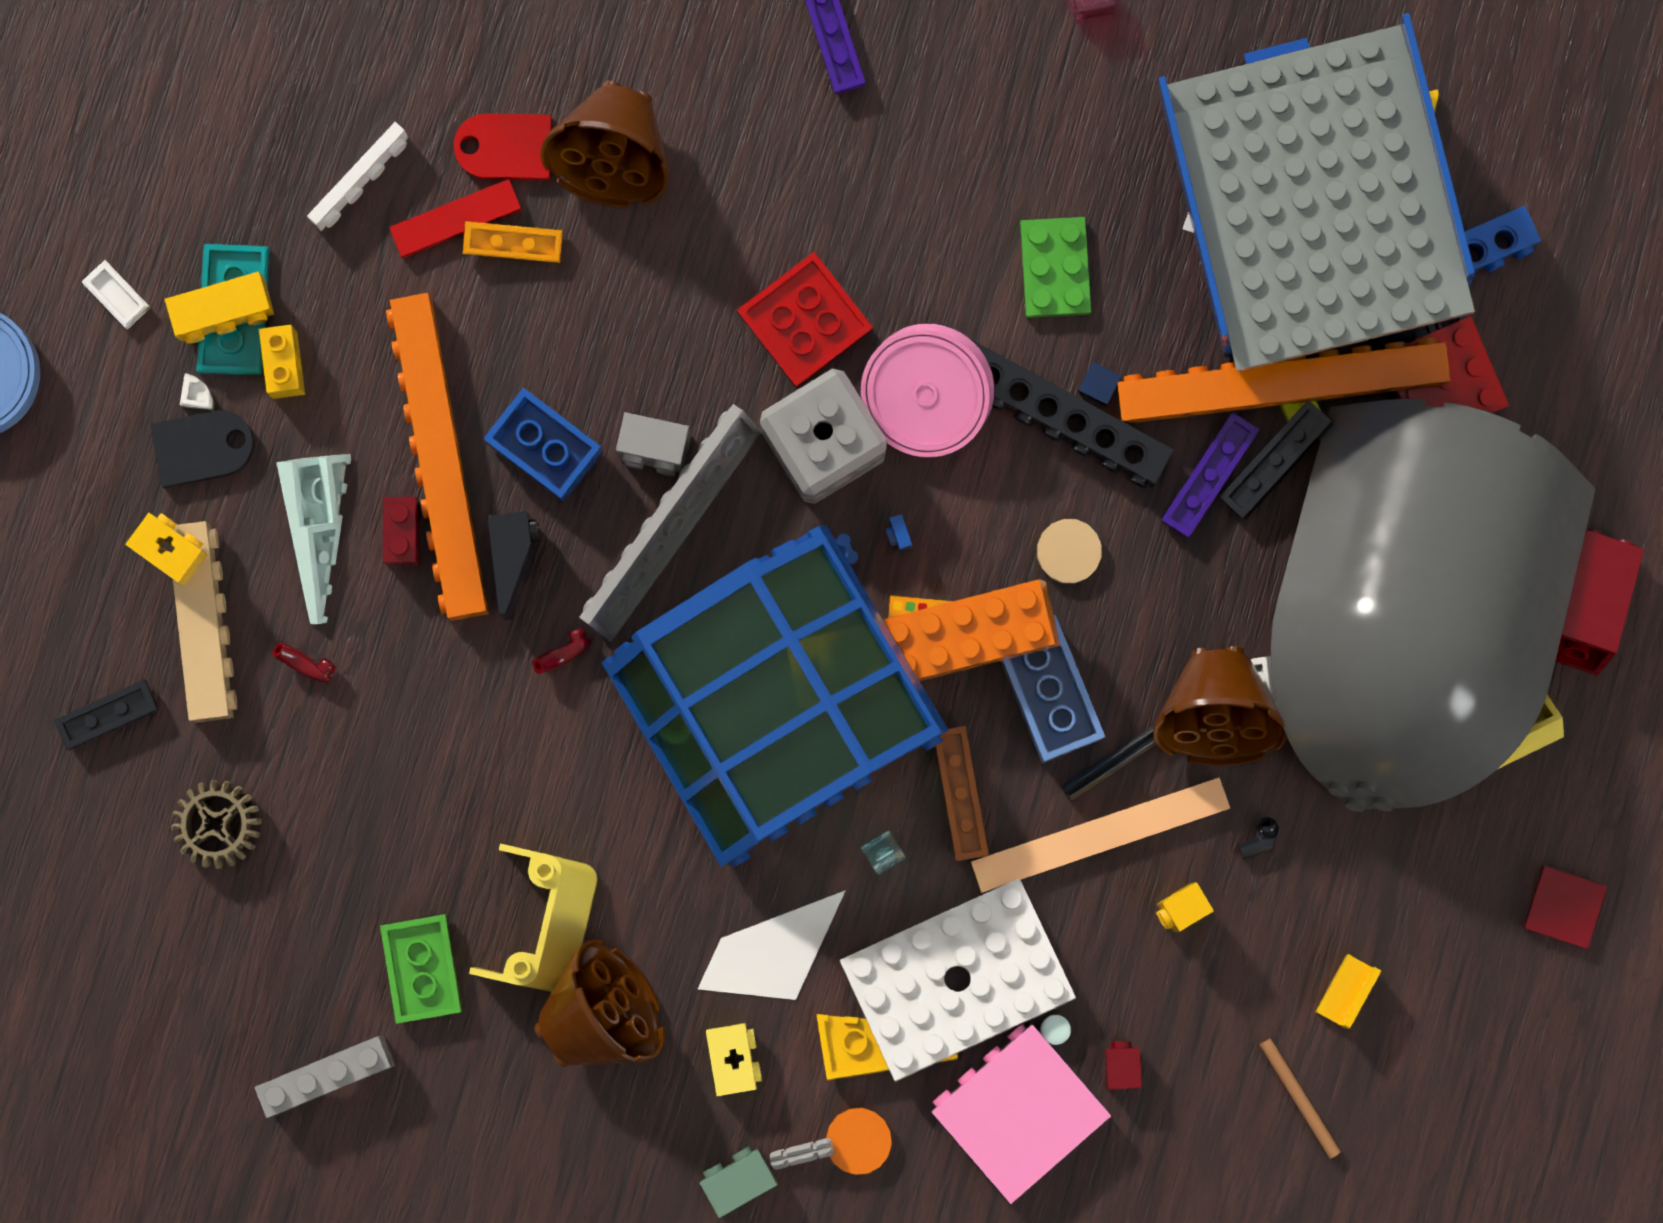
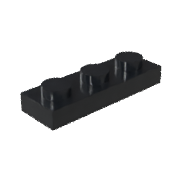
M142 680L54 719V722L66 750H72L157 712L159 708L147 680Z

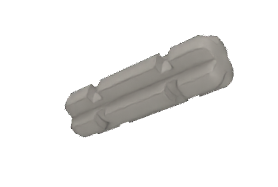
M830 1138L816 1141V1143L809 1142L789 1147L786 1151L784 1149L774 1151L770 1154L771 1165L773 1169L778 1170L788 1167L789 1164L793 1166L816 1160L818 1156L820 1159L829 1157L834 1154L833 1142Z

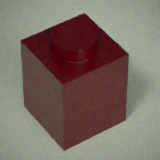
M1131 1041L1112 1042V1048H1104L1106 1089L1142 1088L1140 1048L1132 1047Z

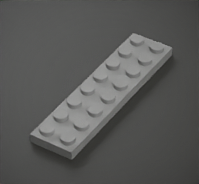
M732 404L730 409L719 417L717 427L709 437L701 442L694 459L690 464L684 466L676 484L663 495L660 500V506L653 516L646 519L642 524L640 534L632 544H629L624 549L621 560L614 570L606 574L599 591L585 603L583 613L579 618L609 642H612L760 436L761 430L742 409Z

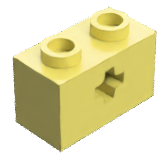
M746 1023L706 1030L716 1095L722 1096L756 1090V1082L762 1081L759 1062H752L750 1049L756 1048L754 1030H747ZM732 1049H736L738 1055L743 1054L744 1060L739 1062V1068L734 1069L732 1063H726V1057L731 1055Z

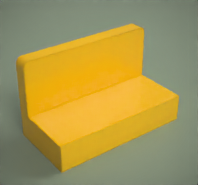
M1347 954L1315 1012L1343 1028L1350 1029L1381 970L1371 967Z

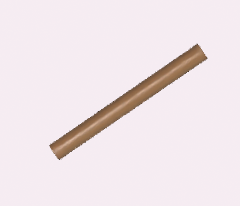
M1271 1038L1259 1044L1318 1141L1330 1159L1341 1153L1340 1149Z

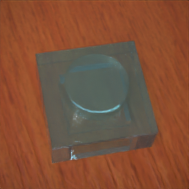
M889 830L861 847L877 875L906 858Z

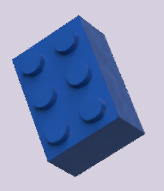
M524 387L483 438L489 447L563 503H565L603 454V449L599 444Z

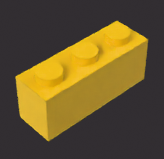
M260 272L165 299L175 337L181 342L185 341L187 344L202 341L205 339L204 335L216 331L218 335L233 332L236 330L237 325L247 322L249 325H258L266 322L268 316L275 315L265 278Z

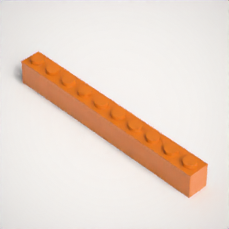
M429 293L391 299V309L386 310L389 328L395 329L397 341L392 342V349L395 360H401L403 372L398 373V382L401 392H406L408 404L403 405L406 422L407 424L412 423L414 435L409 436L412 455H418L420 467L415 468V475L418 487L424 486L426 499L421 500V508L424 519H430L432 531H426L430 551L435 550L437 563H432L435 582H441L443 594L438 595L441 614H447V618L450 621L489 614V608L432 298Z
M1437 338L1418 340L1417 346L1405 347L1404 342L1385 344L1384 350L1372 351L1371 346L1352 348L1351 354L1339 355V350L1319 352V358L1306 359V355L1288 359L1286 362L1272 363L1240 372L1236 371L1235 363L1231 362L1221 364V370L1208 371V366L1189 368L1188 374L1176 375L1175 370L1156 372L1155 378L1143 379V374L1127 375L1123 377V382H1117L1121 418L1124 423L1130 424L1303 403L1307 400L1312 402L1444 386L1450 383L1446 342L1438 343Z

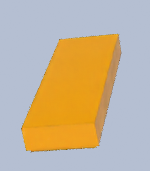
M465 221L463 254L560 263L563 230Z

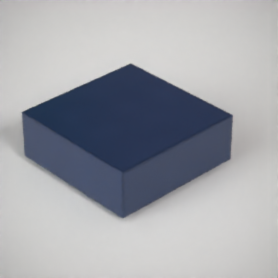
M1092 362L1078 392L1107 406L1118 385L1117 382L1120 381L1122 376Z

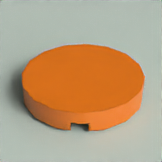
M865 1108L848 1109L837 1115L829 1125L826 1138H830L833 1142L834 1154L830 1156L833 1163L841 1170L855 1175L867 1174L879 1168L888 1158L892 1145L891 1133L885 1120L874 1111Z

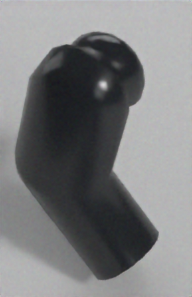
M1265 817L1261 819L1254 839L1238 844L1243 860L1272 850L1279 833V827L1273 818Z

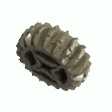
M211 780L210 790H208L205 783L201 782L198 784L199 795L192 789L186 791L191 799L190 802L179 799L178 804L185 809L183 813L179 811L173 812L174 817L181 818V824H172L171 829L182 831L181 835L174 838V842L182 843L186 841L180 852L187 854L193 850L190 856L192 863H196L202 857V867L208 868L213 859L215 868L222 869L223 858H225L229 866H234V854L241 860H244L247 856L242 848L245 846L250 850H254L255 845L248 841L250 836L260 837V832L253 831L252 825H260L262 820L258 818L251 819V815L257 813L259 807L250 806L247 808L246 805L252 801L253 797L247 794L240 799L243 793L241 786L235 787L231 792V782L224 781L220 790L218 781ZM224 797L230 800L233 805L229 808H224L220 812H216L205 801L211 798ZM198 809V813L202 818V825L194 836L192 832V819L195 811ZM240 812L242 826L236 840L231 831V824ZM210 816L223 820V824H220L223 825L221 829L223 833L210 829V825H214L210 823L212 820ZM213 837H218L222 842H225L228 848L222 851L211 852L204 849L200 844Z

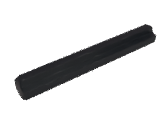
M1154 725L1064 784L1062 791L1070 801L1074 800L1157 745L1153 735Z

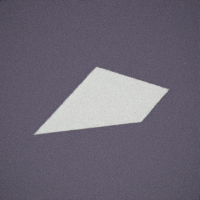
M845 891L721 938L698 989L796 1000Z

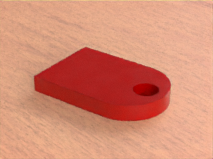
M546 114L475 115L467 119L456 132L454 138L456 159L466 173L478 179L551 181V169L545 170L540 153L543 140L552 130V116ZM467 139L477 140L479 142L478 151L470 155L465 154L461 149L463 142Z

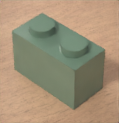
M748 1146L732 1156L735 1162L724 1168L721 1163H718L703 1172L705 1179L700 1181V1185L719 1218L778 1184L759 1148L751 1151Z

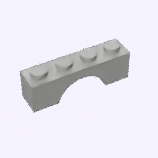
M381 1035L254 1088L265 1116L269 1118L394 1067L395 1063L385 1038Z

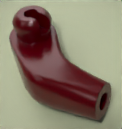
M580 628L569 632L568 638L571 644L552 649L535 658L532 662L534 671L537 674L546 673L572 661L584 652L591 644V639L586 638L585 630Z
M282 642L273 650L275 658L300 674L320 682H329L332 679L330 675L336 669L335 665L328 659L323 658L317 664L304 652Z

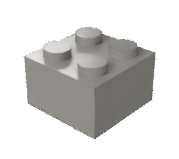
M624 412L616 452L626 467L643 470V466L647 465L656 468V473L674 477L675 472L680 473L685 466L692 435L687 425Z

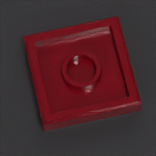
M1545 865L1542 866L1523 929L1588 949L1607 886Z

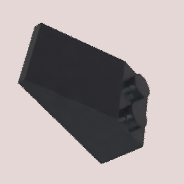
M527 511L488 516L499 615L504 620H512L537 552L536 543L541 542L539 523L536 522V519H532Z

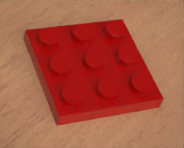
M815 252L737 310L743 321L796 388L873 331V326Z
M1471 316L1404 344L1405 347L1417 346L1418 340L1437 338L1438 343L1446 342L1450 383L1444 386L1395 391L1398 399H1422L1426 402L1425 406L1442 408L1444 402H1449L1489 413H1494L1509 406Z

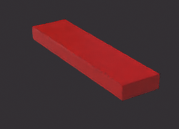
M507 179L389 228L402 259L463 235L465 232V221L490 224L520 212L522 209L511 182Z

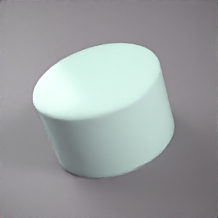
M1050 1015L1042 1021L1040 1033L1048 1043L1059 1045L1069 1038L1071 1027L1063 1016Z

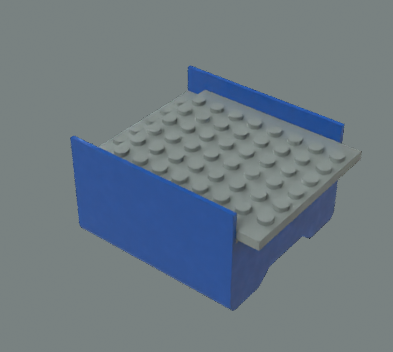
M1409 13L1402 15L1401 25L1311 48L1307 38L1244 54L1245 65L1167 84L1165 76L1159 77L1163 110L1224 357L1233 356L1237 372L1475 313L1469 290L1475 271Z

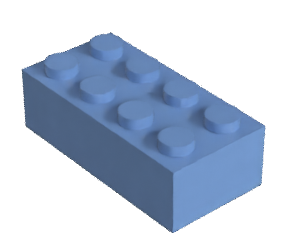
M1054 615L1061 646L1000 661L1041 763L1105 738L1056 615Z

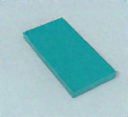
M204 244L201 288L260 272L265 278L268 289L270 248L268 246ZM247 322L237 325L235 331L227 334L218 335L216 331L204 335L205 339L198 342L196 372L263 376L259 329L265 328L266 322L258 325H249Z

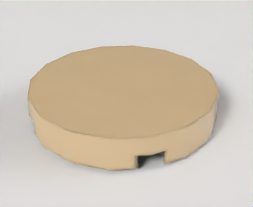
M1062 519L1052 523L1042 532L1037 544V560L1042 570L1050 579L1062 584H1076L1087 579L1096 571L1101 560L1102 545L1097 533L1088 524L1077 519Z

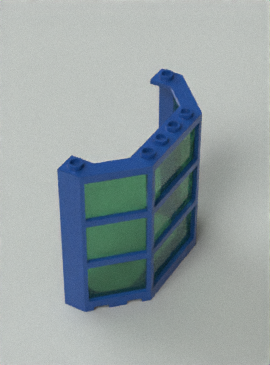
M827 525L818 526L808 531L801 538L795 541L792 539L771 550L773 555L771 558L766 555L760 559L754 558L635 632L631 636L634 643H628V641L623 643L614 651L613 656L606 658L602 662L607 674L721 867L731 863L735 868L751 858L748 852L756 848V845L769 837L771 842L789 832L786 828L788 824L797 820L799 825L817 815L814 811L816 807L825 803L827 808L845 798L842 794L844 790L853 786L855 791L873 781L870 777L872 773L915 749L923 746L926 751L943 742L941 735L949 731Z

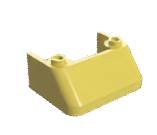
M500 844V851L531 858L528 868L530 880L539 887L551 889L535 954L518 952L511 955L505 964L504 973L470 967L469 974L552 992L574 952L583 944L597 886V874L591 866L585 863Z

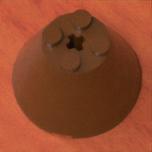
M605 81L602 87L596 89L546 135L540 153L545 170L551 169L558 177L556 183L582 199L596 204L624 208L629 207L630 202L643 201L644 205L658 199L667 187L669 169L654 109L651 104L652 97L646 92L635 91L621 86L615 81Z
M1230 646L1225 650H1209L1206 648L1193 650L1192 657L1187 662L1154 724L1153 731L1156 744L1168 755L1174 756V752L1188 756L1189 763L1208 766H1233L1264 759L1265 752L1275 747V750L1282 748L1287 740L1284 730L1285 725L1273 698L1251 659L1244 655V649L1238 646Z
M589 940L576 949L539 1015V1022L535 1023L537 1036L546 1042L554 1053L555 1061L564 1068L568 1065L646 1062L656 1057L664 1045L665 1027L659 1028L656 1014L661 1009L650 984L635 963L617 947L610 950L603 946L604 941Z

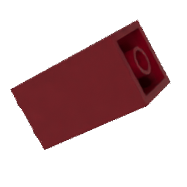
M1595 529L1586 530L1555 662L1598 676L1616 655L1644 549L1636 547L1627 540H1615L1604 536L1602 532Z

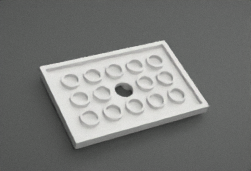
M1016 879L840 959L843 970L895 1082L1076 999L1020 879ZM955 966L965 968L971 977L969 986L961 992L950 990L944 981L946 972Z

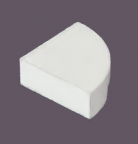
M185 373L180 406L214 411V401L209 388L197 377Z

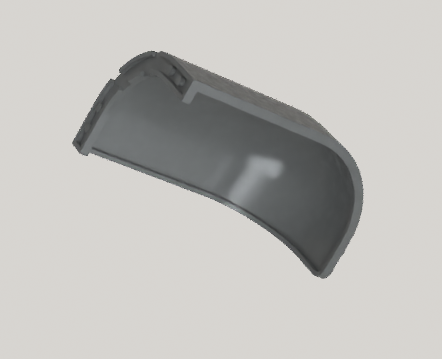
M1422 399L1382 400L1332 406L1329 408L1327 417L1334 424L1321 437L1275 609L1271 636V671L1278 712L1282 716L1285 725L1284 730L1294 752L1307 771L1326 787L1331 795L1336 796L1345 803L1346 808L1351 811L1363 812L1365 809L1392 811L1393 808L1422 807L1453 798L1469 790L1495 772L1516 751L1532 729L1546 700L1596 488L1555 446L1537 434L1530 437L1520 432L1521 425L1501 416L1449 402H1444L1443 408L1425 406L1426 402Z

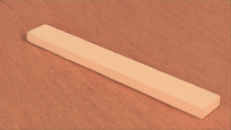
M1219 777L971 861V865L980 891L983 893L1001 887L1016 879L1021 880L1228 810L1230 806Z

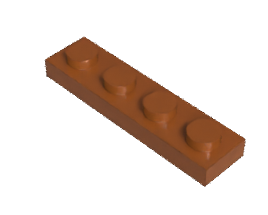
M966 726L948 729L949 731L941 735L943 742L935 747L956 861L989 856Z

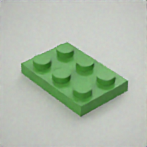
M1085 217L1021 220L1020 231L1026 318L1090 315L1091 303Z
M447 914L381 925L380 929L396 1024L461 1013L462 1005Z

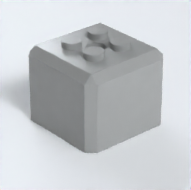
M837 369L829 370L765 409L761 414V434L804 502L816 504L884 462L887 439L844 371ZM819 423L829 424L833 429L832 436L827 440L816 438L814 435L816 425Z

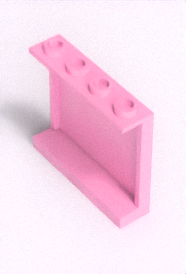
M1023 1024L1019 1025L1007 1036L1011 1042L1003 1049L995 1046L982 1058L986 1063L979 1070L975 1071L973 1068H970L957 1080L961 1085L956 1090L950 1093L946 1089L932 1102L936 1107L931 1112L1010 1204L1111 1117L1032 1024L1027 1028Z

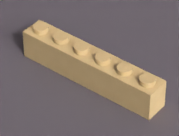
M206 521L176 525L173 530L183 537L187 532L204 543L200 549L208 554L185 586L173 579L188 719L191 722L198 723L234 718L233 710L237 709V696L235 690H230L229 677L234 676L232 659L227 658L225 646L230 645V634L228 626H223L222 613L226 612V599L224 593H219L218 581L223 580L221 562L216 561L214 550L219 548L217 529H212V525ZM169 543V550L172 553L175 547Z

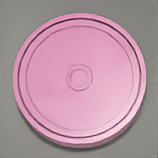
M917 324L895 332L872 354L862 376L861 399L889 445L910 455L937 457L959 450L979 432L987 420L993 405L994 380L984 354L968 337L946 326Z

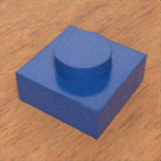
M902 514L889 518L890 527L885 528L891 547L897 545L899 553L912 549V543Z

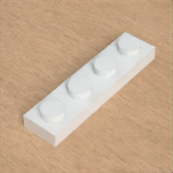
M394 122L307 215L311 223L320 231L326 226L328 228L333 226L340 218L342 208L347 203L353 204L363 193L361 188L370 179L374 181L381 175L385 169L384 163L391 156L396 157L405 149L407 145L405 141L408 139V136L401 126Z

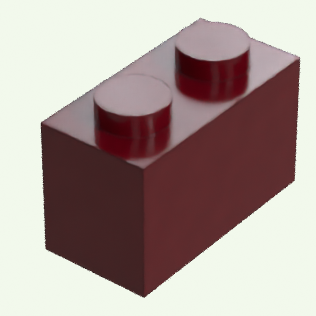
M383 497V563L388 567L420 566V501L416 497Z

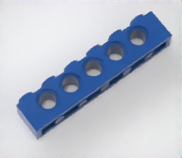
M1522 206L1465 231L1468 247L1475 248L1480 256L1478 262H1472L1475 272L1483 268L1486 269L1487 273L1505 265L1504 259L1515 255L1517 260L1534 253L1533 247L1541 241L1526 206ZM1502 234L1507 237L1509 241L1508 249H1501L1495 244V235Z

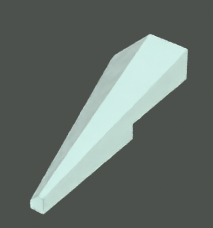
M351 454L276 462L310 624L327 623L328 617L324 616L327 595H331L332 591L329 578L331 566L336 564L343 517L339 515L342 494H345L347 490L344 477L346 465L351 463Z

